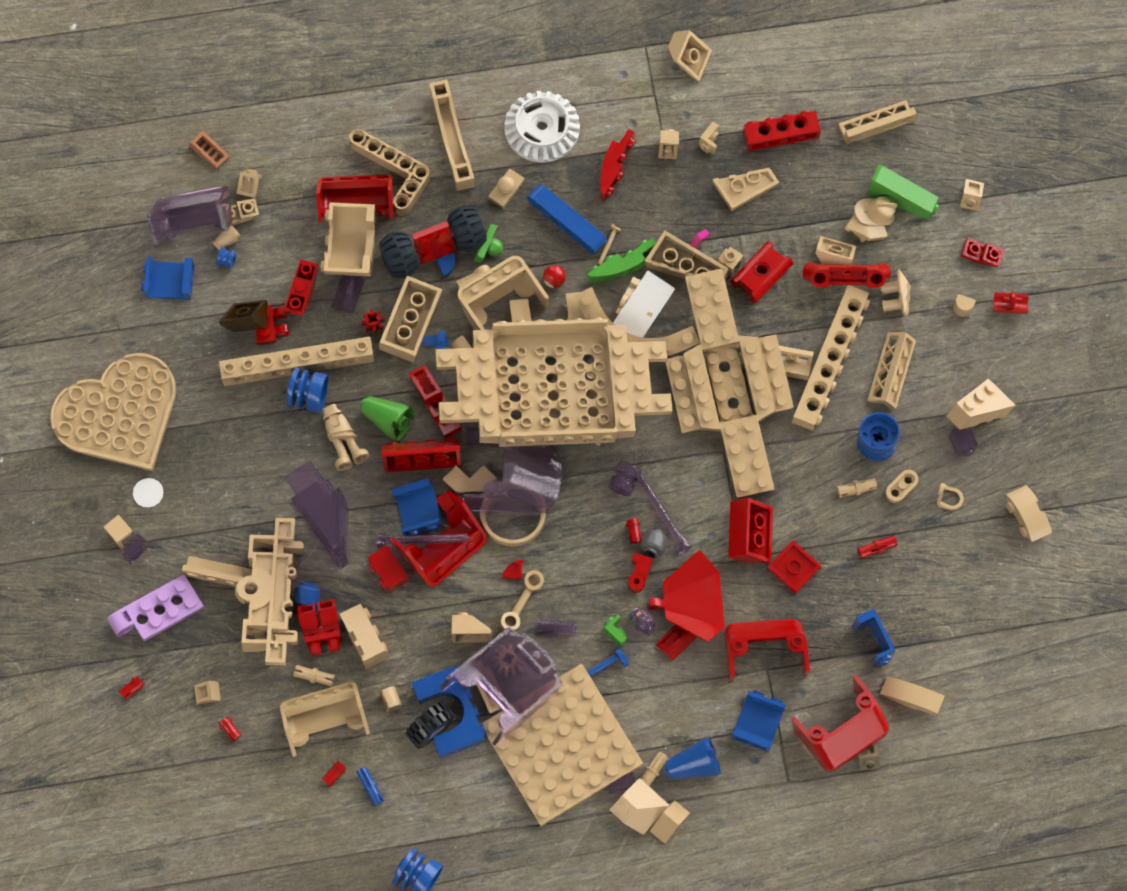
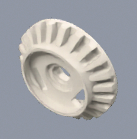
M536 91V93H527L525 97L518 98L517 102L512 104L509 112H507L504 125L506 139L514 152L526 160L538 163L552 162L567 155L575 146L580 133L579 116L574 106H571L570 102L567 99H563L561 95L552 94L550 91H547V93ZM542 105V107L527 114L525 112L533 106ZM559 117H564L565 130L563 133L558 132ZM540 122H544L547 124V128L540 130L537 128V125ZM524 134H529L539 140L540 143L529 140Z

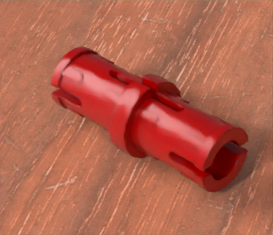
M891 535L881 540L875 539L870 544L857 547L859 557L864 559L865 557L876 553L879 555L882 554V551L897 547L898 543L896 537Z

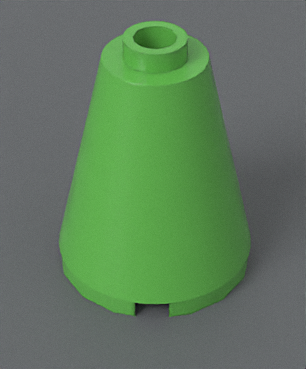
M373 396L364 398L360 405L361 412L393 441H400L406 436L411 428L409 422L410 420L414 421L415 418L413 407Z

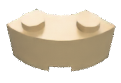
M1027 485L1006 494L1008 500L1006 506L1009 512L1013 513L1018 520L1019 530L1023 537H1027L1033 542L1052 533L1045 512L1039 510L1038 499Z

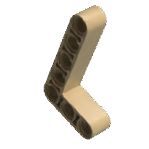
M360 129L353 130L349 135L351 148L354 151L406 179L394 197L393 204L397 215H408L429 184V168ZM355 139H362L361 142H354ZM373 147L378 148L376 151H371L370 149ZM387 156H393V157H394V158L391 159V160H387V159H386ZM406 164L410 166L407 169L402 168ZM420 173L425 174L424 177H418L417 175ZM410 188L416 189L414 192L407 191ZM399 203H406V204H407V205L404 206V207H399V206H398Z

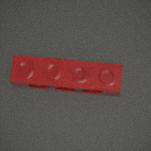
M809 110L795 115L786 114L780 118L769 117L759 122L750 121L744 124L743 136L748 152L817 139L821 133L816 111L810 112ZM800 124L803 128H797L795 125ZM777 128H784L785 131L781 132ZM765 131L767 135H762L759 132Z

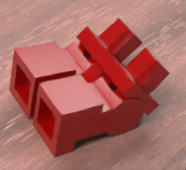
M335 599L317 602V611L314 603L297 607L304 640L312 657L320 656L322 654L321 646L328 645L330 653L340 651L342 639Z

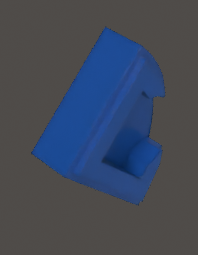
M454 253L436 260L444 278L450 275L455 266Z

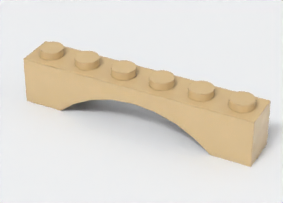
M448 80L429 83L430 95L456 190L461 191L475 187L474 175L460 133Z

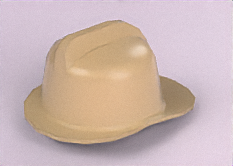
M886 196L862 199L856 203L854 213L856 218L865 225H890L895 219L897 203H893Z

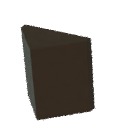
M267 300L233 303L220 319L219 324L232 332L267 329L268 302Z

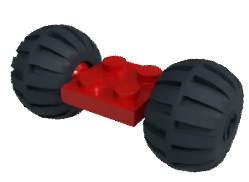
M460 206L448 215L446 222L412 234L414 245L406 233L391 232L383 237L379 243V248L389 274L394 278H406L418 269L419 262L422 265L456 252L453 240L460 251L472 252L483 246L487 241V234L476 208Z

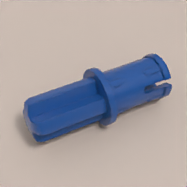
M367 767L357 770V775L364 786L363 791H366L373 806L384 802L385 799L377 787L378 783L374 782Z

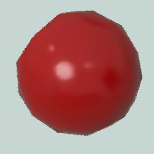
M558 265L549 266L543 272V281L550 288L561 287L566 280L565 270Z

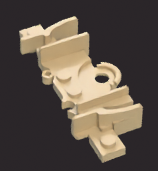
M276 518L274 535H250L248 560L249 567L252 568V576L242 578L235 588L237 599L243 604L249 603L248 619H243L241 642L243 652L266 651V665L286 666L287 644H298L297 631L289 630L288 623L292 617V612L285 611L286 607H293V602L290 600V579H294L297 576L296 569L293 567V554H304L303 542L294 541L295 518ZM253 548L266 549L273 551V553L253 552ZM250 584L255 585L257 590L254 594H247L245 592L246 586ZM267 633V640L246 639V635Z

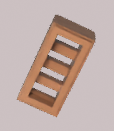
M203 130L189 144L193 151L216 169L230 157ZM204 141L205 143L199 147L198 144ZM208 145L211 146L206 152L204 151ZM213 150H216L217 152L212 157H210L209 154ZM219 154L222 155L217 162L214 161Z

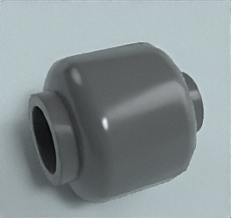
M659 529L646 531L640 543V549L644 556L653 559L662 556L668 542L667 537Z

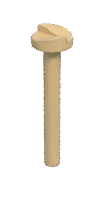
M612 224L610 227L612 232L597 263L598 265L603 263L616 232L620 233L621 231L615 224Z

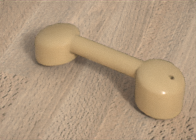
M531 570L526 574L524 578L525 589L512 612L505 613L501 618L500 626L504 631L514 632L518 629L521 610L532 591L539 590L543 585L544 577L541 572Z

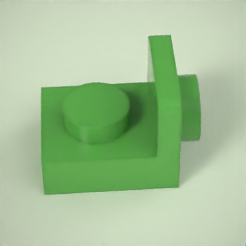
M617 614L615 617L611 616L604 623V633L621 648L626 643L627 638L625 637L626 633L620 627H615L621 619Z

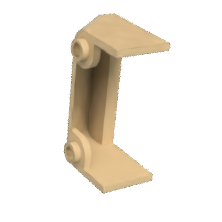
M509 257L458 290L459 302L474 330H485L483 326L487 322V314L484 308L515 290L519 297L524 299L536 295L545 309L549 307V296L521 257Z
M347 682L284 701L280 705L283 725L293 757L297 756L295 746H304L309 740V734L347 723V726L354 730L361 729L364 726L366 735L370 734L357 685L354 682Z

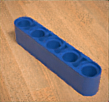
M539 183L527 196V200L536 209L591 254H595L607 242V238L602 232L543 184Z

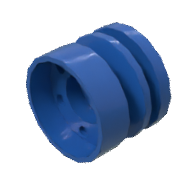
M295 368L288 383L287 406L293 408L296 404L297 409H301L304 402H306L307 411L321 413L328 390V374L315 372L312 378L309 379V370H304L302 374L300 368Z
M882 412L866 416L861 422L857 439L860 453L868 460L875 462L890 458L896 450L900 435L897 421L889 414Z
M414 847L398 865L392 884L397 887L404 880L400 887L402 891L409 885H412L411 891H431L444 866L434 859H431L424 865L423 862L426 856L424 853L416 860L419 850Z

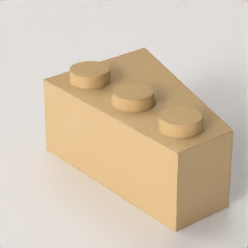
M987 379L957 402L946 417L961 430L976 426L982 422H992L993 419H1004L1016 405L995 384Z
M359 604L339 614L365 669H369L387 660L386 653H388V649L384 642H380L378 638L380 633L376 625L372 626L370 623L371 615L367 607L363 609L362 605Z

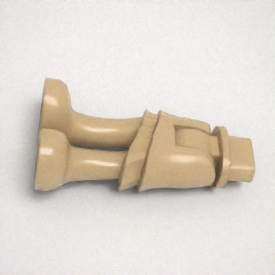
M336 404L323 408V420L325 422L327 438L333 442L339 457L335 462L336 470L343 471L353 467V463L342 441H346L356 465L367 460L369 452L366 449H359L354 440L357 438V435L354 434L355 431L349 425L342 411L338 410Z

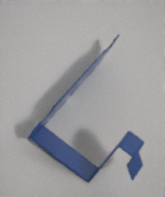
M439 331V337L438 335H425L421 345L437 346V349H444V346L448 347L449 342L446 340V331Z

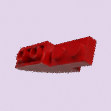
M630 129L627 130L620 143L614 140L611 142L605 155L600 178V197L603 202L607 196L609 198L612 196L615 190L614 185L623 178L622 164L627 157L626 152L628 149L631 150L636 142L634 139L635 132Z

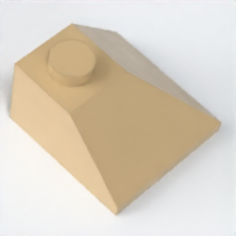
M690 30L674 32L668 46L674 62L696 81H700L712 50Z
M820 236L815 253L822 265H851L856 246Z
M466 612L452 615L453 643L492 642L491 629L474 616L468 615Z
M639 778L619 798L610 811L625 825L644 835L670 805Z

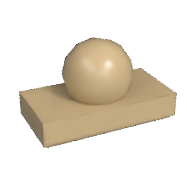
M509 169L499 179L488 199L504 209L523 184L525 178Z

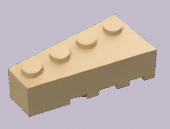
M665 230L644 261L646 268L685 279V276L721 268L724 279L729 274V268Z

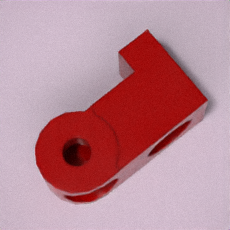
M637 553L633 554L631 564L636 566L634 573L628 579V588L633 593H639L644 589L653 558Z

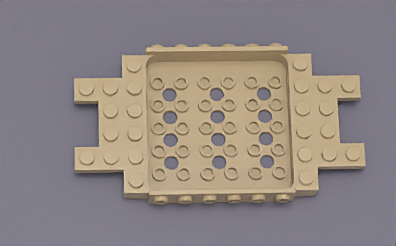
M596 317L589 320L575 318L573 320L555 319L553 321L539 319L533 322H526L524 320L516 322L498 321L492 323V330H473V348L436 349L435 352L436 370L456 369L458 402H439L440 423L478 422L480 443L499 444V447L615 442L619 438L634 437L636 431L634 416L672 414L671 394H651L649 362L667 361L666 341L627 342L626 325L607 326V319ZM586 355H590L594 358V362L586 364L583 358ZM547 357H554L556 363L548 365L545 359ZM515 358L518 364L515 367H510L507 364V360ZM593 373L596 379L591 382L587 381L585 374ZM549 374H554L558 380L555 383H550L546 377ZM513 375L517 376L519 382L511 384L508 378ZM587 391H595L597 397L589 399L586 396ZM556 392L559 398L552 401L548 398V394ZM512 393H517L521 399L518 402H513L509 396ZM596 408L599 414L596 417H591L588 414V410ZM556 409L560 412V416L552 418L549 412ZM519 411L522 417L519 420H514L511 417V413Z

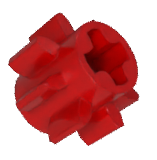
M370 309L368 314L363 313L365 320L361 321L362 326H366V332L374 331L376 334L379 328L383 330L381 323L385 322V318L380 317V311L373 312Z

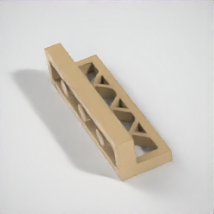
M905 100L838 124V127L847 145L914 122L917 113L914 107L910 108ZM904 107V111L895 114L896 109ZM881 114L888 115L887 117L878 119L879 115ZM866 119L872 121L867 124L861 125L862 121ZM851 125L855 128L845 130L844 127Z
M907 332L887 333L867 400L870 403H883L890 409H896L916 340ZM898 338L897 343L891 347L892 339ZM892 354V360L886 364V359ZM887 371V377L881 381V376ZM882 388L881 397H875L876 393Z
M779 346L780 352L788 355L782 356L786 377L808 380L814 352ZM738 347L737 351L741 363V368L745 369L740 347ZM798 357H806L808 360H802Z
M193 556L188 557L187 564L183 565L182 568L184 575L187 577L234 587L242 578L252 576V569ZM250 584L245 589L254 591L256 586Z

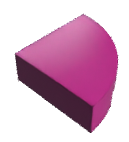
M704 229L695 235L689 245L697 249L702 240L705 241L710 233Z

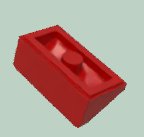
M674 625L655 645L673 661L697 636Z

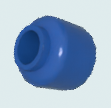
M301 582V585H297L295 588L294 603L299 606L314 603L315 607H317V602L320 601V588L316 587V583Z

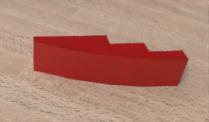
M426 365L408 373L444 438H449L462 431L459 423H440L439 402L447 401Z

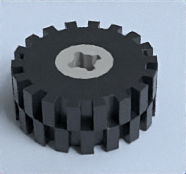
M443 701L434 704L433 707L428 708L426 712L424 711L420 717H417L406 729L405 735L417 749L423 748L433 741L434 736L442 734L453 723L456 716Z

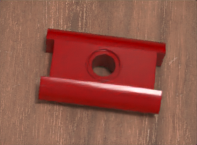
M767 241L730 280V283L735 289L740 287L751 296V302L757 303L793 265V261L789 256L784 258L773 249V243ZM763 270L766 274H759L757 271Z

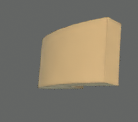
M255 198L237 201V204L233 206L218 208L222 228L241 224L259 217Z

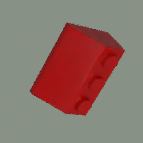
M750 498L730 501L728 558L740 562L771 563L772 506Z

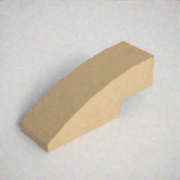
M888 676L879 694L911 709H918L935 717L945 697L927 688Z

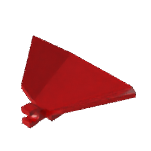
M698 550L663 581V599L649 598V610L664 609L667 621L709 642L725 628L721 579L718 569L701 550Z

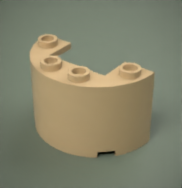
M330 203L329 209H326L325 221H329V235L325 236V246H328V251H324V260H321V272L328 275L370 277V272L373 270L375 250V205Z

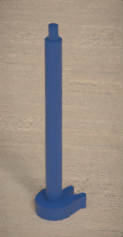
M617 647L614 649V655L587 672L591 677L617 660H620L623 667L629 665L628 659L621 648Z

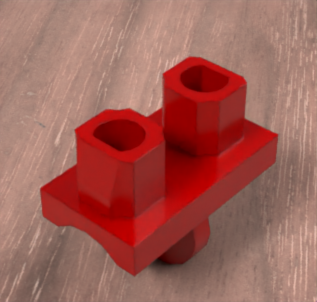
M994 292L993 312L1027 314L1028 294Z

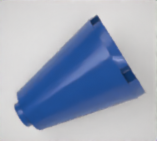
M710 737L701 739L666 760L667 765H664L667 777L671 776L672 779L717 776L721 774L720 764L717 761L716 751Z

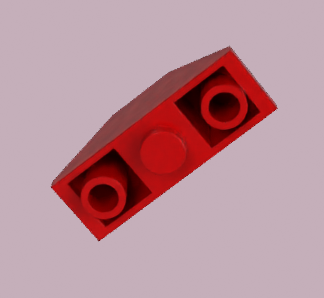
M300 259L284 312L303 316L310 305L315 290L319 266L317 263Z

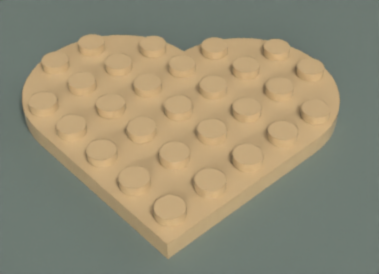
M144 353L125 355L124 358L108 366L101 380H80L76 384L62 390L52 406V429L58 440L74 452L153 471L176 397L175 379L168 366L155 356Z

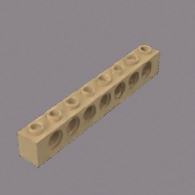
M850 285L847 286L796 409L792 423L812 431L815 425H820L823 418L820 415L821 410H826L830 401L827 398L828 393H833L837 383L834 382L835 376H840L843 366L840 365L842 359L846 360L850 349L847 348L849 342L853 344L857 335L854 330L856 326L860 327L864 318L861 316L862 310L866 311L869 306L868 292ZM853 306L857 311L852 312L848 307ZM842 323H848L850 328H844ZM841 339L844 344H837L835 340ZM833 355L837 360L831 361L828 356ZM828 372L830 377H823L821 373ZM819 388L824 393L817 394L814 389ZM814 405L817 410L811 411L807 406Z
M364 337L219 361L223 385L230 386L291 376L295 368H300L303 374L304 370L315 372L374 362L371 338Z

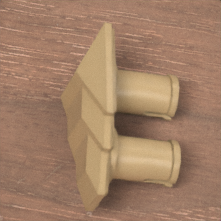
M898 269L897 281L884 283L881 286V292L883 295L899 292L900 296L897 299L883 300V310L888 312L901 309L904 316L908 317L911 286L900 269Z

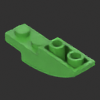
M651 238L648 241H642L637 249L626 252L623 258L618 253L614 256H608L600 266L596 265L589 270L587 281L589 283L610 282L639 271L645 267V257L649 255L655 246V240Z

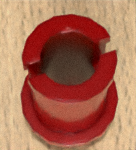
M637 518L629 519L627 524H625L628 527L630 544L640 543L642 540L639 528L641 523L638 522Z
M138 676L132 677V680L118 691L125 700H128L136 691L142 690L145 684Z
M227 716L218 723L219 729H223L233 743L242 734L232 723V718L229 719Z
M339 761L333 763L334 766L322 778L331 787L342 773L345 774L344 771L347 769Z

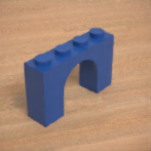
M456 665L412 682V687L419 704L441 696H449L458 700L464 709L463 719L456 728L433 737L440 759L485 742L484 736L487 735L484 725H479L477 718L480 716L477 707H472L470 699H473L469 688L465 689L463 681H466L462 670L458 671Z

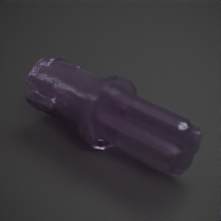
M538 619V632H553L555 635L557 633H576V623L558 621V619L556 621Z

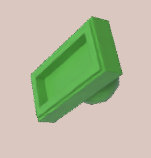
M491 223L486 230L487 241L478 249L474 258L475 262L480 264L486 253L490 256H498L503 251L502 242L499 239L493 238L497 228L496 225Z

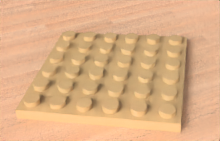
M583 664L578 665L482 723L487 733L486 736L541 827L644 765Z

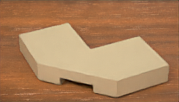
M484 465L471 478L457 466L443 478V481L456 494L484 493L497 480Z

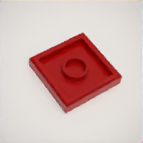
M792 540L767 567V570L796 595L822 565Z

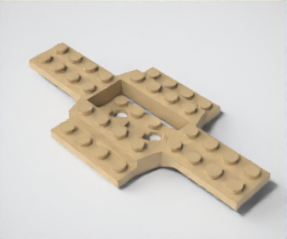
M722 268L685 276L700 344L682 356L669 358L665 362L681 433L684 434L698 430L721 432L736 498L773 491L774 484L759 422L774 413L794 409L777 335L762 338L738 335ZM738 347H740L742 360L756 415H754L751 410L750 401L741 368V363L737 351ZM704 356L706 357V361H707V365H708V370H709V374H710V378H711V382H712V387H713V391H714V395H715V399H716V404H717V408H718V412H719V416H720V422H719L718 415H717V411H716V406H715V402H714V398H713V394H712V389H711V385H710V381H709V377H708V372H707V368H706ZM725 361L730 364L729 371L722 372L719 369L721 362ZM731 398H735L739 402L738 407L735 409L728 406V400Z

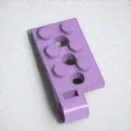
M183 574L114 612L107 618V621L117 637L125 635L135 627L144 642L204 609V605ZM178 596L183 601L180 605H174L171 602L172 598ZM157 606H163L165 612L158 615L154 612V609ZM144 615L148 618V621L145 624H139L137 618Z

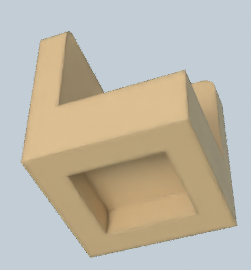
M119 515L104 526L108 535L123 549L124 545L121 541L133 532L132 529Z

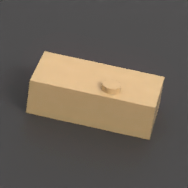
M407 276L378 349L414 363L441 297L442 289Z

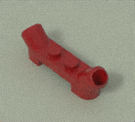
M808 262L804 265L802 271L804 280L810 281L815 287L829 288V285H866L867 288H879L891 276L890 267L886 263H879L877 265H819Z

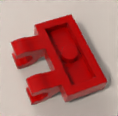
M268 305L267 329L256 330L258 345L277 342L276 337L289 335L287 324L275 327L274 319L287 318V312H284L285 306L277 307L273 310L272 305Z

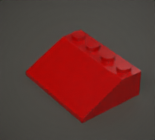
M446 438L444 441L429 439L421 443H417V441H407L406 444H398L397 442L387 443V445L382 446V460L385 473L454 468L455 466L462 467L460 440Z

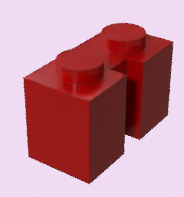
M388 545L368 556L369 564L367 566L372 574L376 573L380 579L377 580L383 590L387 589L389 594L409 582L408 575Z

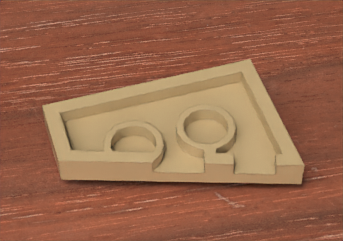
M770 168L750 171L747 174L737 176L736 174L730 175L722 179H712V183L731 211L779 185V181Z

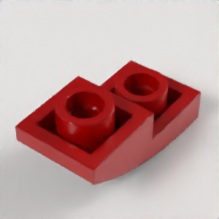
M967 238L960 257L980 264L999 267L1004 250L989 243L984 245Z

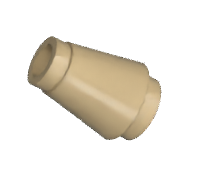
M232 225L226 226L213 244L220 250L221 247L226 248L237 242L241 235Z

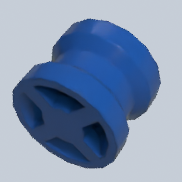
M221 247L216 264L218 266L225 265L227 268L232 269L236 261L237 251H227L226 248Z

